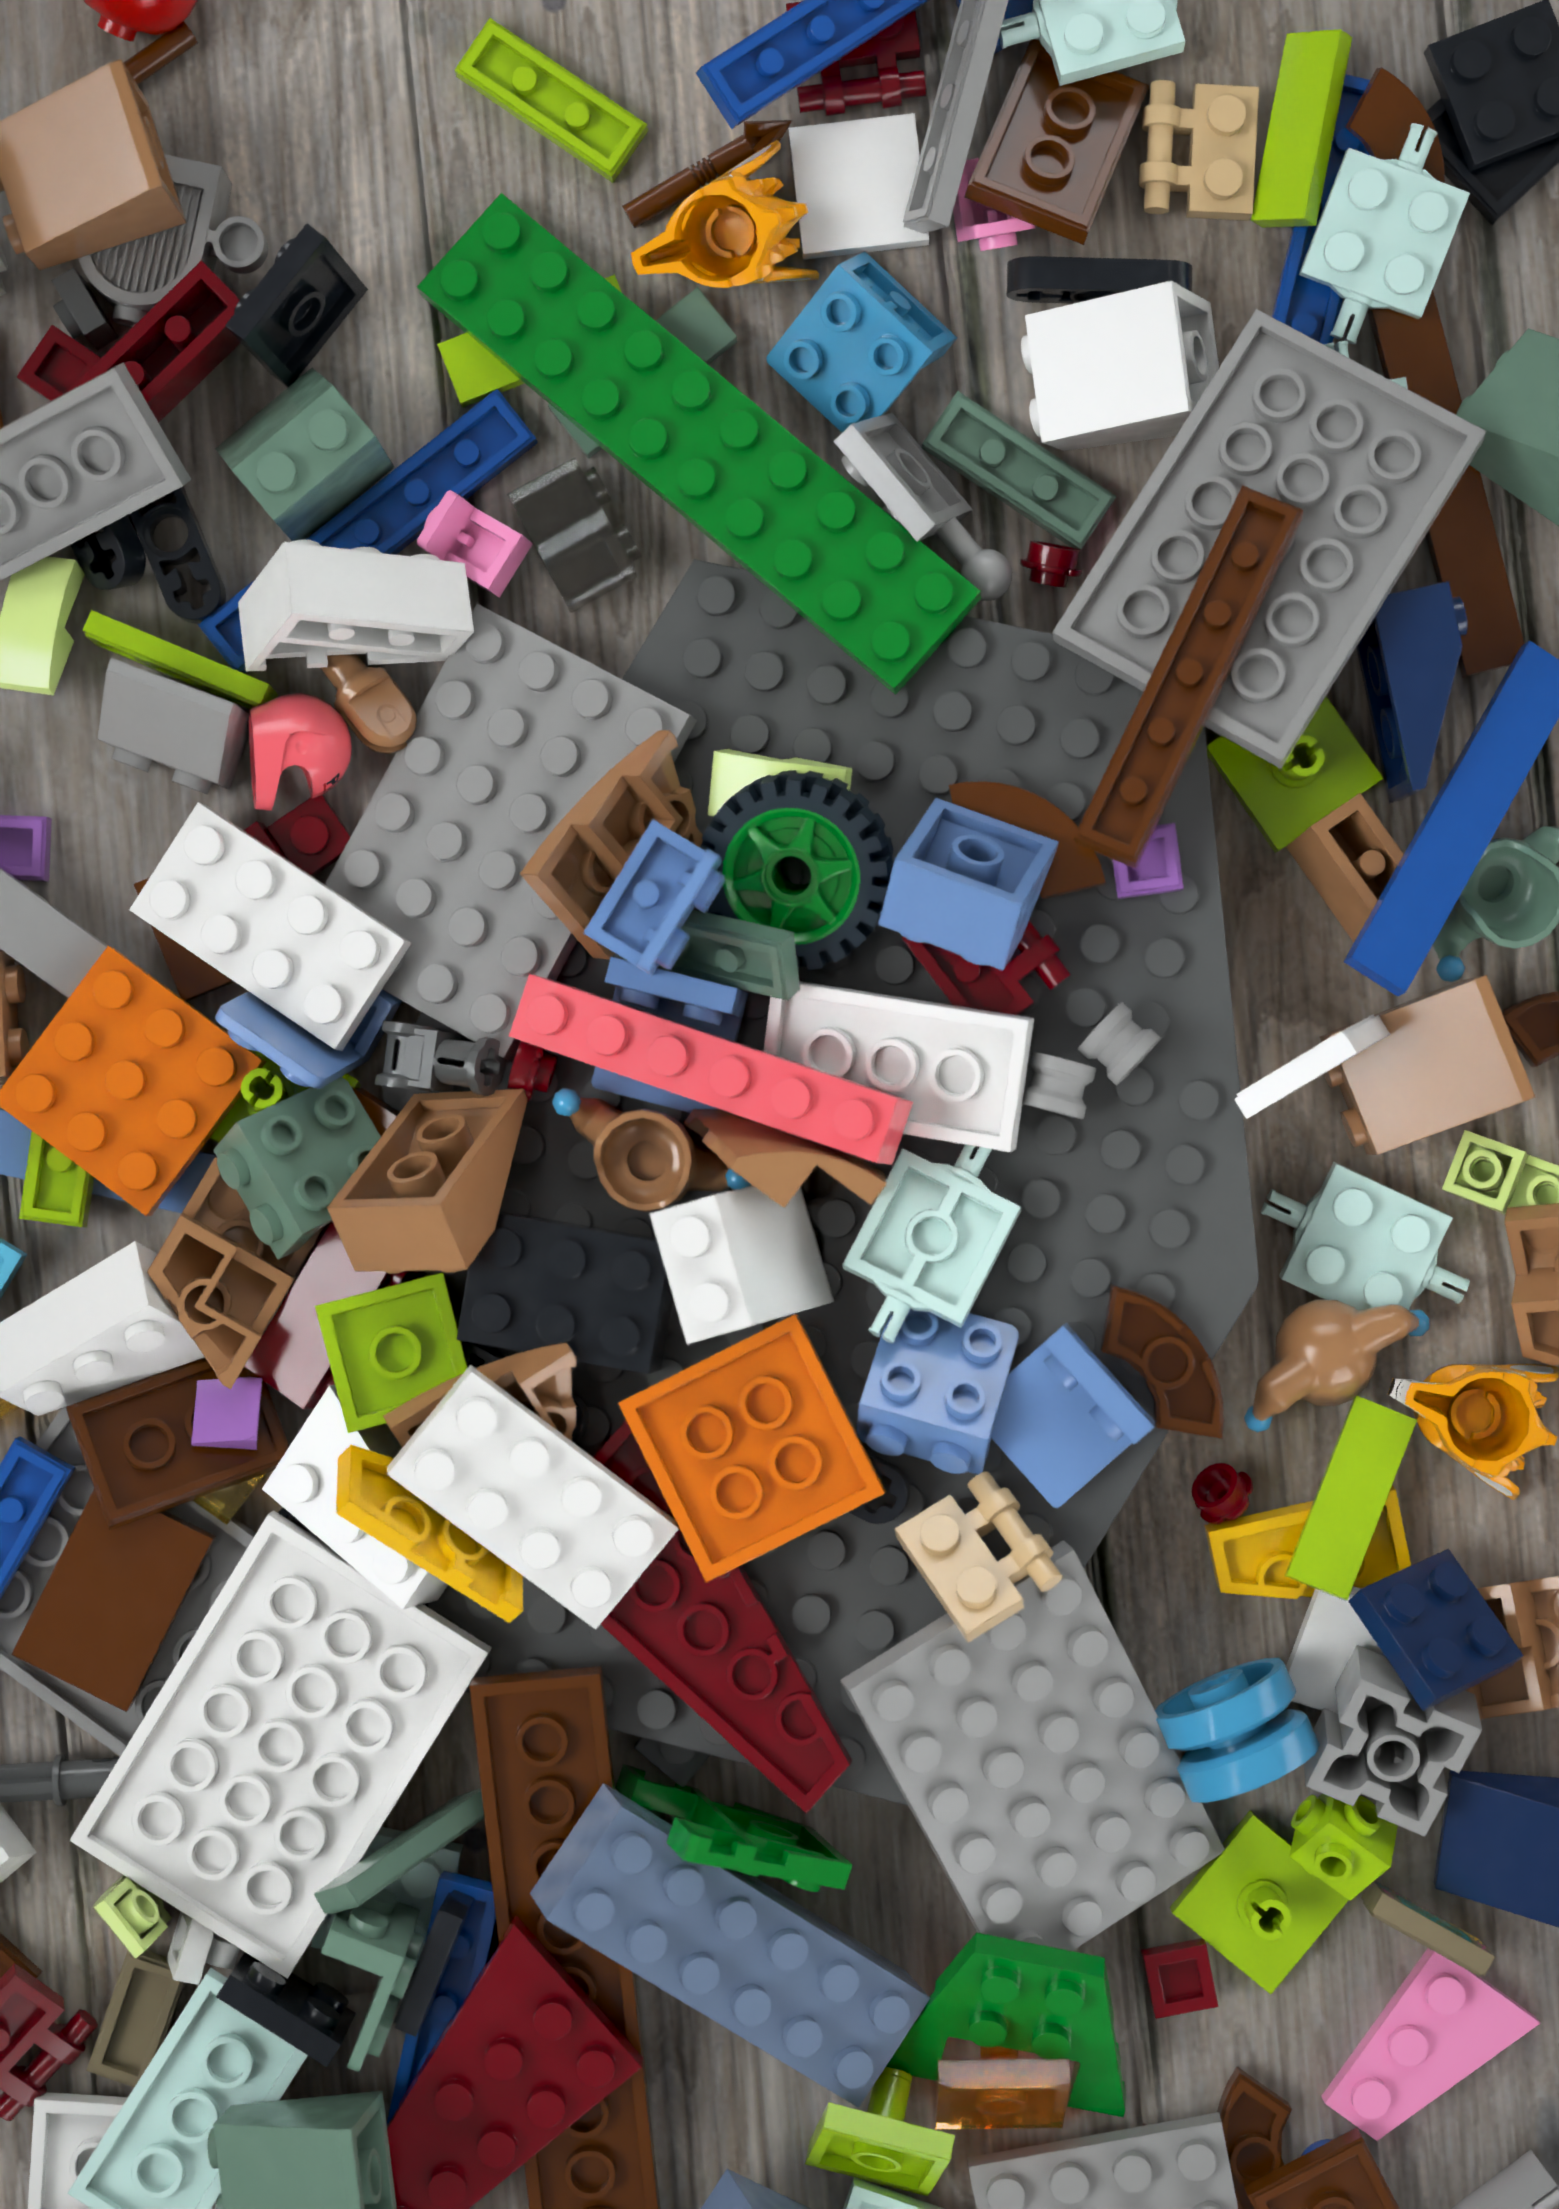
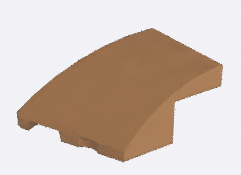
M658 730L611 768L562 818L520 873L524 880L593 958L610 960L615 953L583 934L652 819L699 848L702 845L703 834L696 826V809L691 791L680 786L671 750L677 748L678 744L676 737L670 730Z
M693 1109L684 1121L687 1127L704 1138L702 1141L731 1170L783 1208L786 1207L816 1165L870 1205L887 1184L884 1172L863 1158L721 1109Z
M215 1156L147 1273L163 1297L168 1301L178 1316L179 1321L214 1370L221 1384L231 1389L324 1226L319 1228L299 1250L278 1260L271 1247L264 1244L256 1236L251 1226L248 1208L237 1190L229 1187L223 1180L217 1166V1157Z
M1559 1203L1510 1207L1506 1210L1504 1222L1516 1274L1511 1305L1522 1357L1552 1366L1559 1365Z
M567 1343L540 1347L514 1354L476 1368L572 1441V1432L576 1427V1405L572 1399V1367H576V1357ZM462 1374L412 1398L383 1416L402 1448Z
M1559 1576L1477 1588L1524 1655L1511 1668L1465 1690L1475 1694L1480 1719L1558 1708Z

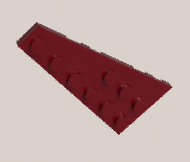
M625 1420L593 1458L675 1519L627 1420ZM679 1528L600 1625L807 1814L850 1766L853 1760L743 1566L740 1565L706 1582Z
M517 1915L506 1930L504 1938L488 1964H485L476 1978L472 1990L454 2019L450 2020L402 2097L398 2109L387 2125L397 2209H469L642 2068V2055Z

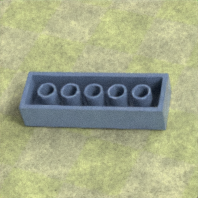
M603 1783L530 1892L546 1920L859 2108L930 2000L927 1993L906 1970L756 1877L736 1870L682 1860L666 1843L672 1827L671 1824Z

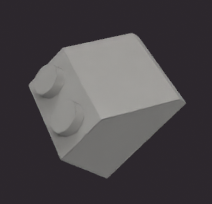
M111 658L106 670L98 740L115 747L111 758L115 761L145 772L149 771L152 762L161 764L175 770L171 781L208 794L211 784L230 789L249 738V714L235 703Z

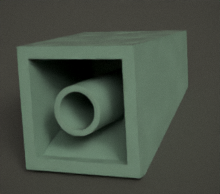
M1528 328L1515 345L1500 356L1494 370L1473 395H1469L1463 400L1456 415L1486 431L1484 442L1469 465L1559 526V339Z
M313 368L309 369L215 448L234 474L291 541L306 540L394 468L393 463L373 432L338 390Z
M383 2091L231 2105L213 2124L214 2128L209 2132V2162L213 2169H219L221 2193L217 2197L216 2209H397Z

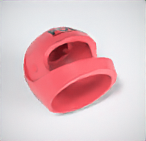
M296 693L279 696L249 710L250 770L255 809L272 810L280 776L283 770L289 766L297 765L303 770L312 799L333 789L343 778L352 755L351 735L344 718L330 703L317 696Z

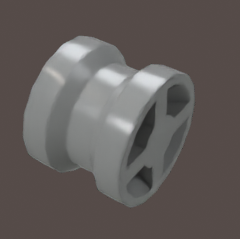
M1121 1002L1101 1021L1077 1050L1087 1059H1098L1106 1067L1107 1077L1118 1086L1156 1046L1161 1037L1152 1029H1141L1132 1020V1011Z
M1033 1052L1030 1066L1034 1071V1077L1031 1086L1024 1090L1022 1104L1084 1120L1087 1106L1082 1097L1085 1086L1094 1081L1097 1068Z

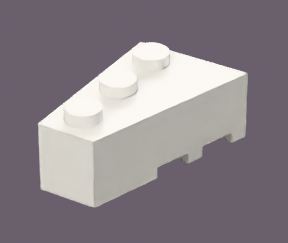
M312 540L283 542L238 602L246 672L266 671V659L306 657L307 668H324L328 666L327 656L367 654L368 665L446 661L448 656L455 654L474 633L465 563L440 560L437 556L431 554L402 556L381 553L378 549L372 547L342 549L321 546Z
M134 1241L0 1322V1398L37 1416H41L204 1358V1355L189 1336L168 1301L163 1297L147 1273L158 1253Z
M330 1385L262 1490L402 1610L437 1601L448 1584L336 1514L338 1457L350 1445H354L395 1458L402 1449V1446L386 1423L348 1433L336 1386Z

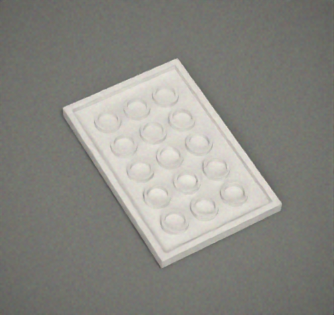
M273 1510L263 1521L69 1841L124 1876H128L132 1881L288 1979L328 1913L324 1914L314 1893L362 1860L492 1647L423 1604L402 1610L327 1544Z

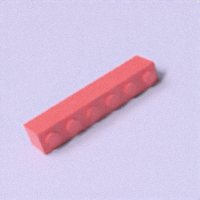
M533 974L528 976L509 1037L875 1163L893 1164L913 1102Z

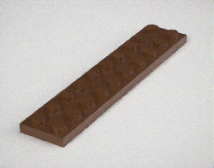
M602 1666L474 1677L470 1683V1695L499 1945L504 1938L506 1930L517 1915L643 2057L640 2070L524 2163L529 2209H661L635 1973L546 1920L530 1895V1892L602 1784L605 1783L615 1790Z

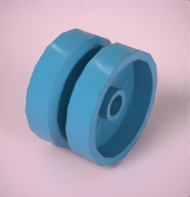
M1264 1658L1220 1671L1175 1693L1156 1708L1155 1712L1159 1717L1156 1720L1167 1747L1175 1750H1187L1176 1769L1192 1802L1208 1803L1252 1791L1288 1774L1316 1754L1320 1744L1308 1716L1300 1710L1286 1709L1297 1691L1284 1662L1280 1658Z

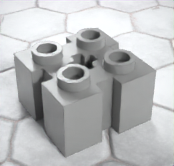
M1356 1645L1335 1686L1338 1714L1324 1708L1313 1728L1320 1747L1316 1754L1304 1763L1305 1785L1351 1806H1354L1360 1793L1373 1798L1376 1802L1377 1817L1425 1837L1448 1795L1443 1768L1446 1767L1460 1773L1482 1732L1476 1696L1468 1691H1463L1422 1711L1388 1659L1381 1654Z

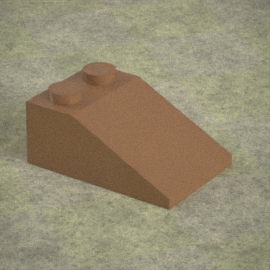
M524 1089L495 1090L489 1096L476 1095L472 1091L413 1094L327 1207L355 1272L385 1271L395 1274L403 1271L440 1270L445 1273H452L469 1268L496 1227L528 1101Z

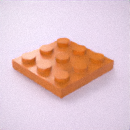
M108 945L0 1089V1107L142 1214L152 1216L242 1096L241 1083L244 1077L251 1070L262 1068L266 1061L252 1050L235 1043L229 1037L228 1032L114 947Z
M794 1314L618 1403L706 1582L886 1493L798 1314Z

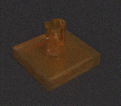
M980 2046V2060H938L934 2103L935 2129L1063 2128L1070 2090L1069 2059L1019 2060L1018 2050L999 2046Z

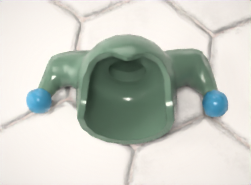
M1540 827L1522 840L1507 837L1491 839L1433 943V947L1440 960L1436 971L1441 980L1454 982L1462 977L1465 966L1459 957L1460 952L1469 943L1483 937L1494 944L1517 949L1536 944L1547 937L1559 923V868L1555 864L1559 861V827Z

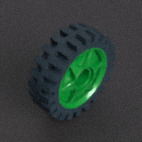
M797 770L782 771L773 776L769 774L755 780L740 789L724 803L709 823L702 837L703 842L700 848L704 851L710 849L720 856L722 863L717 871L723 874L726 879L706 913L794 932L798 969L800 967H808L809 971L822 968L830 961L834 963L846 957L853 949L858 948L879 923L894 865L892 861L894 849L891 837H886L884 832L885 823L878 812L874 814L868 807L870 802L860 792L855 795L847 789L849 784L837 778L832 781L823 778V773L808 771L805 774L797 773ZM790 856L802 859L811 871V882L798 885L788 881L781 871V859Z

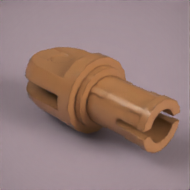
M357 654L327 656L328 666L320 669L337 690L334 707L342 715L358 739L373 752L391 754L404 749L407 746L406 741L413 735L416 729L417 717L411 702L388 672L381 667H367Z

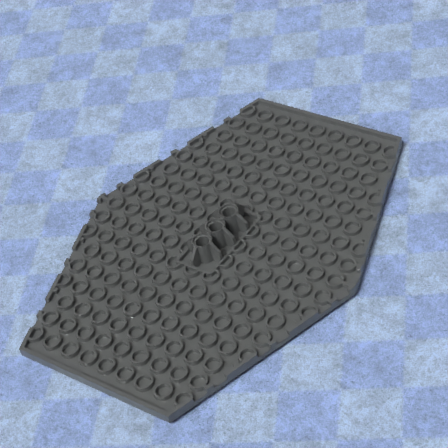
M696 559L691 563L622 680L684 711L697 720L674 765L680 786L691 791L696 809V826L703 835L713 819V816H708L714 751L730 749L782 760L797 757L852 768L850 791L855 795L860 792L870 802L868 805L870 810L874 814L878 812L885 823L884 832L886 837H891L894 849L892 854L893 863L934 799L938 798L952 803L949 790L950 784L986 781L1016 786L1048 800L1062 810L1079 827L1143 694V691L1054 642L1053 636L1050 633L965 616L895 695L749 571ZM1203 727L1157 824L1175 823L1184 890L1118 899L1113 859L1095 852L1101 864L1107 885L1042 899L1039 894L1029 920L1042 937L1049 934L1060 948L1056 955L1070 972L1071 976L1051 991L1036 971L1030 973L1019 982L1034 1001L1032 1006L1018 1015L1034 1018L1024 1090L1031 1086L1034 1077V1071L1030 1066L1033 1052L1067 1059L1097 1069L1094 1081L1086 1085L1082 1100L1087 1106L1084 1120L1022 1104L1016 1149L1012 1152L992 1149L977 1177L992 1193L1021 1206V1212L969 1312L1011 1324L1018 1330V1344L1009 1373L1067 1323L1153 1420L1154 1399L1144 1377L1127 1361L1100 1350L1111 1285L1141 1293L1173 1312L1198 1338L1212 1361L1255 1292L1259 1281L1243 1112L1235 1101V1098L1238 1097L1237 1093L1241 1092L1205 727ZM792 856L781 859V871L788 881L798 885L811 882V871L802 859ZM878 924L858 948L853 949L846 957L835 963L830 961L822 968L809 971L808 967H800L798 969L799 981L952 1005L901 938L902 935L897 931ZM577 940L556 981L611 1000L613 999L616 987L604 982L610 960L593 958ZM1018 948L1015 949L1009 962L1021 954ZM616 953L613 955V957L624 960L623 957L619 956ZM742 990L749 994L736 1042L764 1051L770 996ZM1123 1002L1132 1011V1020L1141 1029H1152L1161 1039L1137 1067L1116 1086L1107 1077L1106 1067L1098 1059H1087L1077 1049L1101 1021L1118 1004ZM423 1012L414 1024L440 1028V1031L460 1034ZM461 1034V1041L474 1042ZM548 1050L547 1053L558 1056L555 1073L548 1093L536 1090L533 1099L527 1101L500 1211L656 1238L650 1213L664 1209L649 1212L629 1209L608 1195L599 1181L593 1161L594 1146L576 1131L569 1116L559 1115L552 1105L554 1094L562 1088L575 1090L580 1098H601L623 1113L644 1108L667 1113L684 1125L694 1144L704 1149H711L702 1141L704 1139L702 1136L684 1124V1121L690 1114L689 1112L596 1089L591 1084L595 1066ZM514 1058L512 1061L505 1059L503 1079L496 1090H508V1081ZM464 1061L460 1062V1066H464ZM480 1063V1069H485L486 1065ZM454 1085V1092L471 1091L470 1087ZM382 1086L384 1103L398 1112L404 1108L413 1094L452 1092L432 1089V1092ZM903 1134L892 1165L866 1161L884 1172L887 1180L902 1149L931 1163L954 1166L965 1144ZM977 1147V1149H976V1151L974 1152V1154H973L971 1160L974 1159V1157H975V1155H976V1153H977L979 1147ZM834 1178V1185L831 1191L821 1198L810 1196L805 1191L803 1184L801 1185L812 1226L820 1239L819 1250L834 1302L794 1314H798L856 1430L859 1403L880 1338L870 1333L868 1329L872 1326L886 1296L874 1284L843 1269V1263L876 1199L870 1205ZM728 1187L720 1192L687 1191L682 1199L667 1208L711 1195L733 1191V1189ZM468 1269L452 1273L443 1272L457 1329L459 1327ZM423 1270L420 1271L417 1279L442 1273V1271ZM673 1297L660 1371L645 1374L576 1361V1367H572V1392L584 1401L589 1413V1424L584 1436L575 1444L594 1457L626 1420L618 1404L619 1402L794 1314L687 1344ZM485 1345L506 1357L522 1353V1351ZM477 1356L476 1365L473 1367L482 1366L485 1363L484 1360ZM1154 1427L1135 1445L1131 1443L1059 1508L1051 1506L992 1438L983 1472L989 1471L1000 1488H1008L1020 1504L1018 1514L1033 1535L1041 1534L1050 1548L1064 1540L1074 1549L1084 1569L1169 1430ZM862 1442L866 1451L896 1466L906 1476L910 1486V1498L904 1511L894 1520L884 1524L869 1523L847 1512L742 1564L853 1760L832 1786L908 1805L840 1680L947 1613L897 1540L895 1528L950 1494L964 1514L972 1511L979 1505V1502L967 1486L977 1474L970 1472L962 1474L948 1473L935 1467L931 1461L906 1454L898 1456L884 1455L870 1448L867 1443ZM882 1475L880 1478L886 1493L867 1503L873 1510H877L883 1503L893 1506L896 1504L897 1497L889 1491L892 1480ZM997 1528L981 1537L997 1561L1006 1557L1012 1551ZM523 1576V1612L510 1623L449 1585L437 1601L428 1603V1608L492 1647L474 1677L602 1666L608 1729L754 1766L604 1627L599 1625L595 1630ZM470 1685L465 1692L470 1693Z

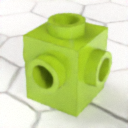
M1322 1793L1319 1797L1315 1795L1308 1796L1295 1811L1291 1821V1826L1295 1828L1289 1857L1299 1863L1307 1873L1318 1877L1351 1901L1391 1867L1398 1825L1377 1817L1376 1806L1369 1799L1359 1796L1354 1806H1351Z

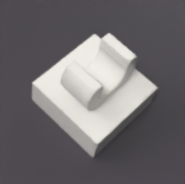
M180 1912L167 1955V1962L174 1980L199 1985L205 1963L220 1968L234 1969L240 1948L188 1915Z

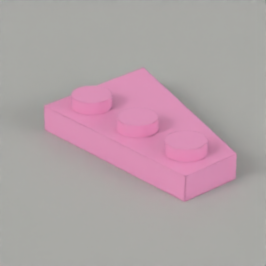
M1427 1948L1321 2097L1326 2105L1378 2141L1531 2031L1540 2022L1533 2014L1483 1978Z

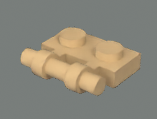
M1169 80L1151 82L1149 105L1143 108L1142 130L1148 132L1146 162L1140 165L1139 187L1145 189L1144 212L1150 214L1168 213L1170 191L1187 192L1186 218L1249 221L1253 214L1259 87L1195 84L1192 94V109H1186L1175 105V82ZM1173 135H1190L1189 166H1179L1172 163Z
M989 1471L976 1475L968 1483L967 1487L979 1502V1505L972 1511L964 1514L950 1494L895 1528L897 1540L968 1643L1024 1608L1023 1598L1013 1584L1030 1575L1040 1591L1045 1592L1056 1586L1063 1577L1050 1559L1053 1555L1050 1546L1041 1534H1032L1018 1514L1020 1504L1008 1488H1000ZM996 1528L1012 1549L1009 1555L999 1561L995 1559L981 1539V1537Z

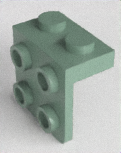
M340 1077L323 1088H308L236 1122L213 1151L217 1156V1166L223 1180L229 1187L237 1190L248 1208L251 1226L256 1236L264 1244L271 1247L279 1260L299 1250L319 1228L333 1222L327 1207L381 1136L348 1081Z
M385 1888L360 1906L336 1913L321 1951L324 1955L380 1976L347 2068L357 2072L360 2071L366 2054L379 2058L390 2031L393 2016L400 1998L402 1999L425 1937L413 1932L420 1910L398 1902L397 1897Z

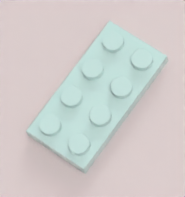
M210 1968L67 2194L91 2209H211L221 2193L219 2169L211 2167L208 2157V2136L210 2130L214 2128L213 2124L231 2105L279 2101L308 2055L218 1999L216 1996L226 1982L227 1977Z

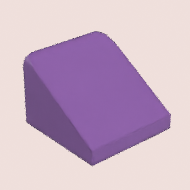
M237 1378L231 1389L222 1385L219 1379L197 1380L192 1446L257 1450L262 1378Z

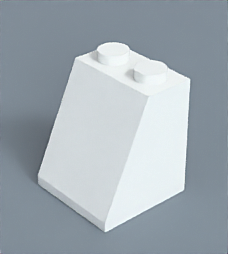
M1173 281L1025 315L1027 335L1022 337L1021 352L1027 371L1033 374L1036 398L1030 401L1031 423L1036 435L1041 437L1042 443L1062 451L1176 436L1219 369L1211 303Z
M755 1186L711 1195L650 1213L687 1344L834 1302L801 1186L785 1208Z

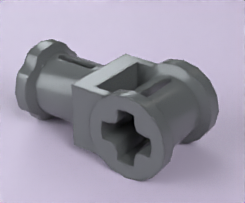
M383 1021L382 1031L388 1034L383 1073L376 1075L375 1085L432 1092V1089L454 1092L455 1085L470 1087L471 1091L476 1095L489 1096L495 1092L497 1086L501 1083L505 1070V1059L498 1055L500 1048L498 1040L483 1037L479 1038L476 1042L461 1041V1034L440 1031V1028ZM461 1061H464V1066H460ZM480 1063L486 1065L485 1069H480Z

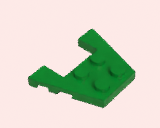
M623 1764L615 1787L619 1793L644 1808L691 1820L687 1821L675 1817L666 1842L682 1860L736 1870L752 1876L764 1875L781 1878L795 1887L812 1892H819L821 1886L845 1889L853 1864L812 1827L736 1801L733 1807L710 1801L698 1788L689 1785L682 1788L675 1783L673 1788L644 1779L645 1770Z
M976 1932L937 1978L935 1991L931 1994L930 2000L886 2065V2067L904 2071L914 2077L936 2081L948 2037L969 2040L982 2047L999 2046L1035 2053L1039 2057L1048 2060L1066 2059L1076 2061L1068 2085L1067 2107L1124 2117L1126 2088L1121 2075L1119 2044L1115 2038L1114 2013L1105 1957Z

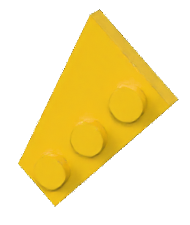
M350 1445L338 1457L337 1515L506 1622L510 1623L523 1612L522 1574L387 1475V1466L394 1458Z
M1393 1485L1356 1577L1354 1587L1362 1589L1411 1566L1397 1492ZM1313 1501L1239 1517L1232 1521H1224L1218 1525H1204L1216 1584L1220 1592L1286 1599H1298L1300 1596L1312 1597L1314 1588L1284 1575Z

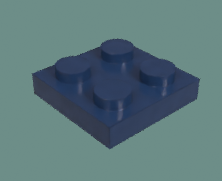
M1449 1548L1360 1589L1348 1601L1422 1711L1511 1668L1524 1656Z

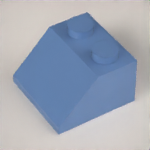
M935 798L895 858L878 925L897 931L908 940L920 943L927 942L957 953L973 964L989 965L1004 970L1023 937L1059 842Z

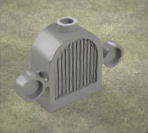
M165 154L187 223L78 258L86 277L105 300L114 307L113 322L132 328L201 260L213 273L217 258L228 270L237 274L254 272L263 265L268 254V243L260 227L253 220L243 216H234L225 220L232 182L222 166Z

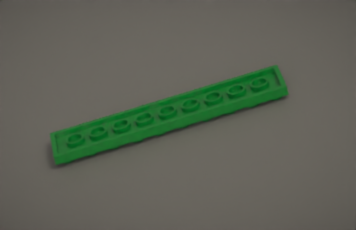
M500 193L417 286L421 296L462 331L473 337L513 374L895 695L981 600V591L924 543L921 541L916 542L907 529L504 194Z

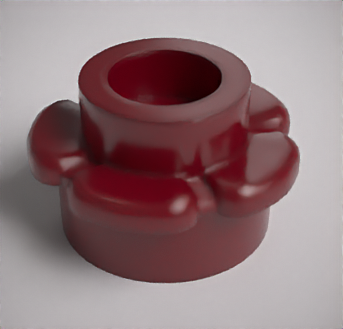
M1031 540L1027 558L1020 559L1021 566L1031 569L1029 581L1039 584L1066 588L1068 576L1079 577L1082 574V570L1077 569L1080 550L1064 545Z
M521 1041L510 1072L508 1089H524L528 1101L533 1099L536 1090L548 1093L555 1073L558 1056L547 1053V1049Z
M1216 1463L1206 1467L1198 1474L1192 1485V1497L1196 1507L1201 1510V1518L1207 1523L1216 1525L1239 1518L1248 1508L1250 1503L1248 1495L1253 1492V1483L1248 1474L1243 1471L1237 1473L1232 1466L1225 1463Z

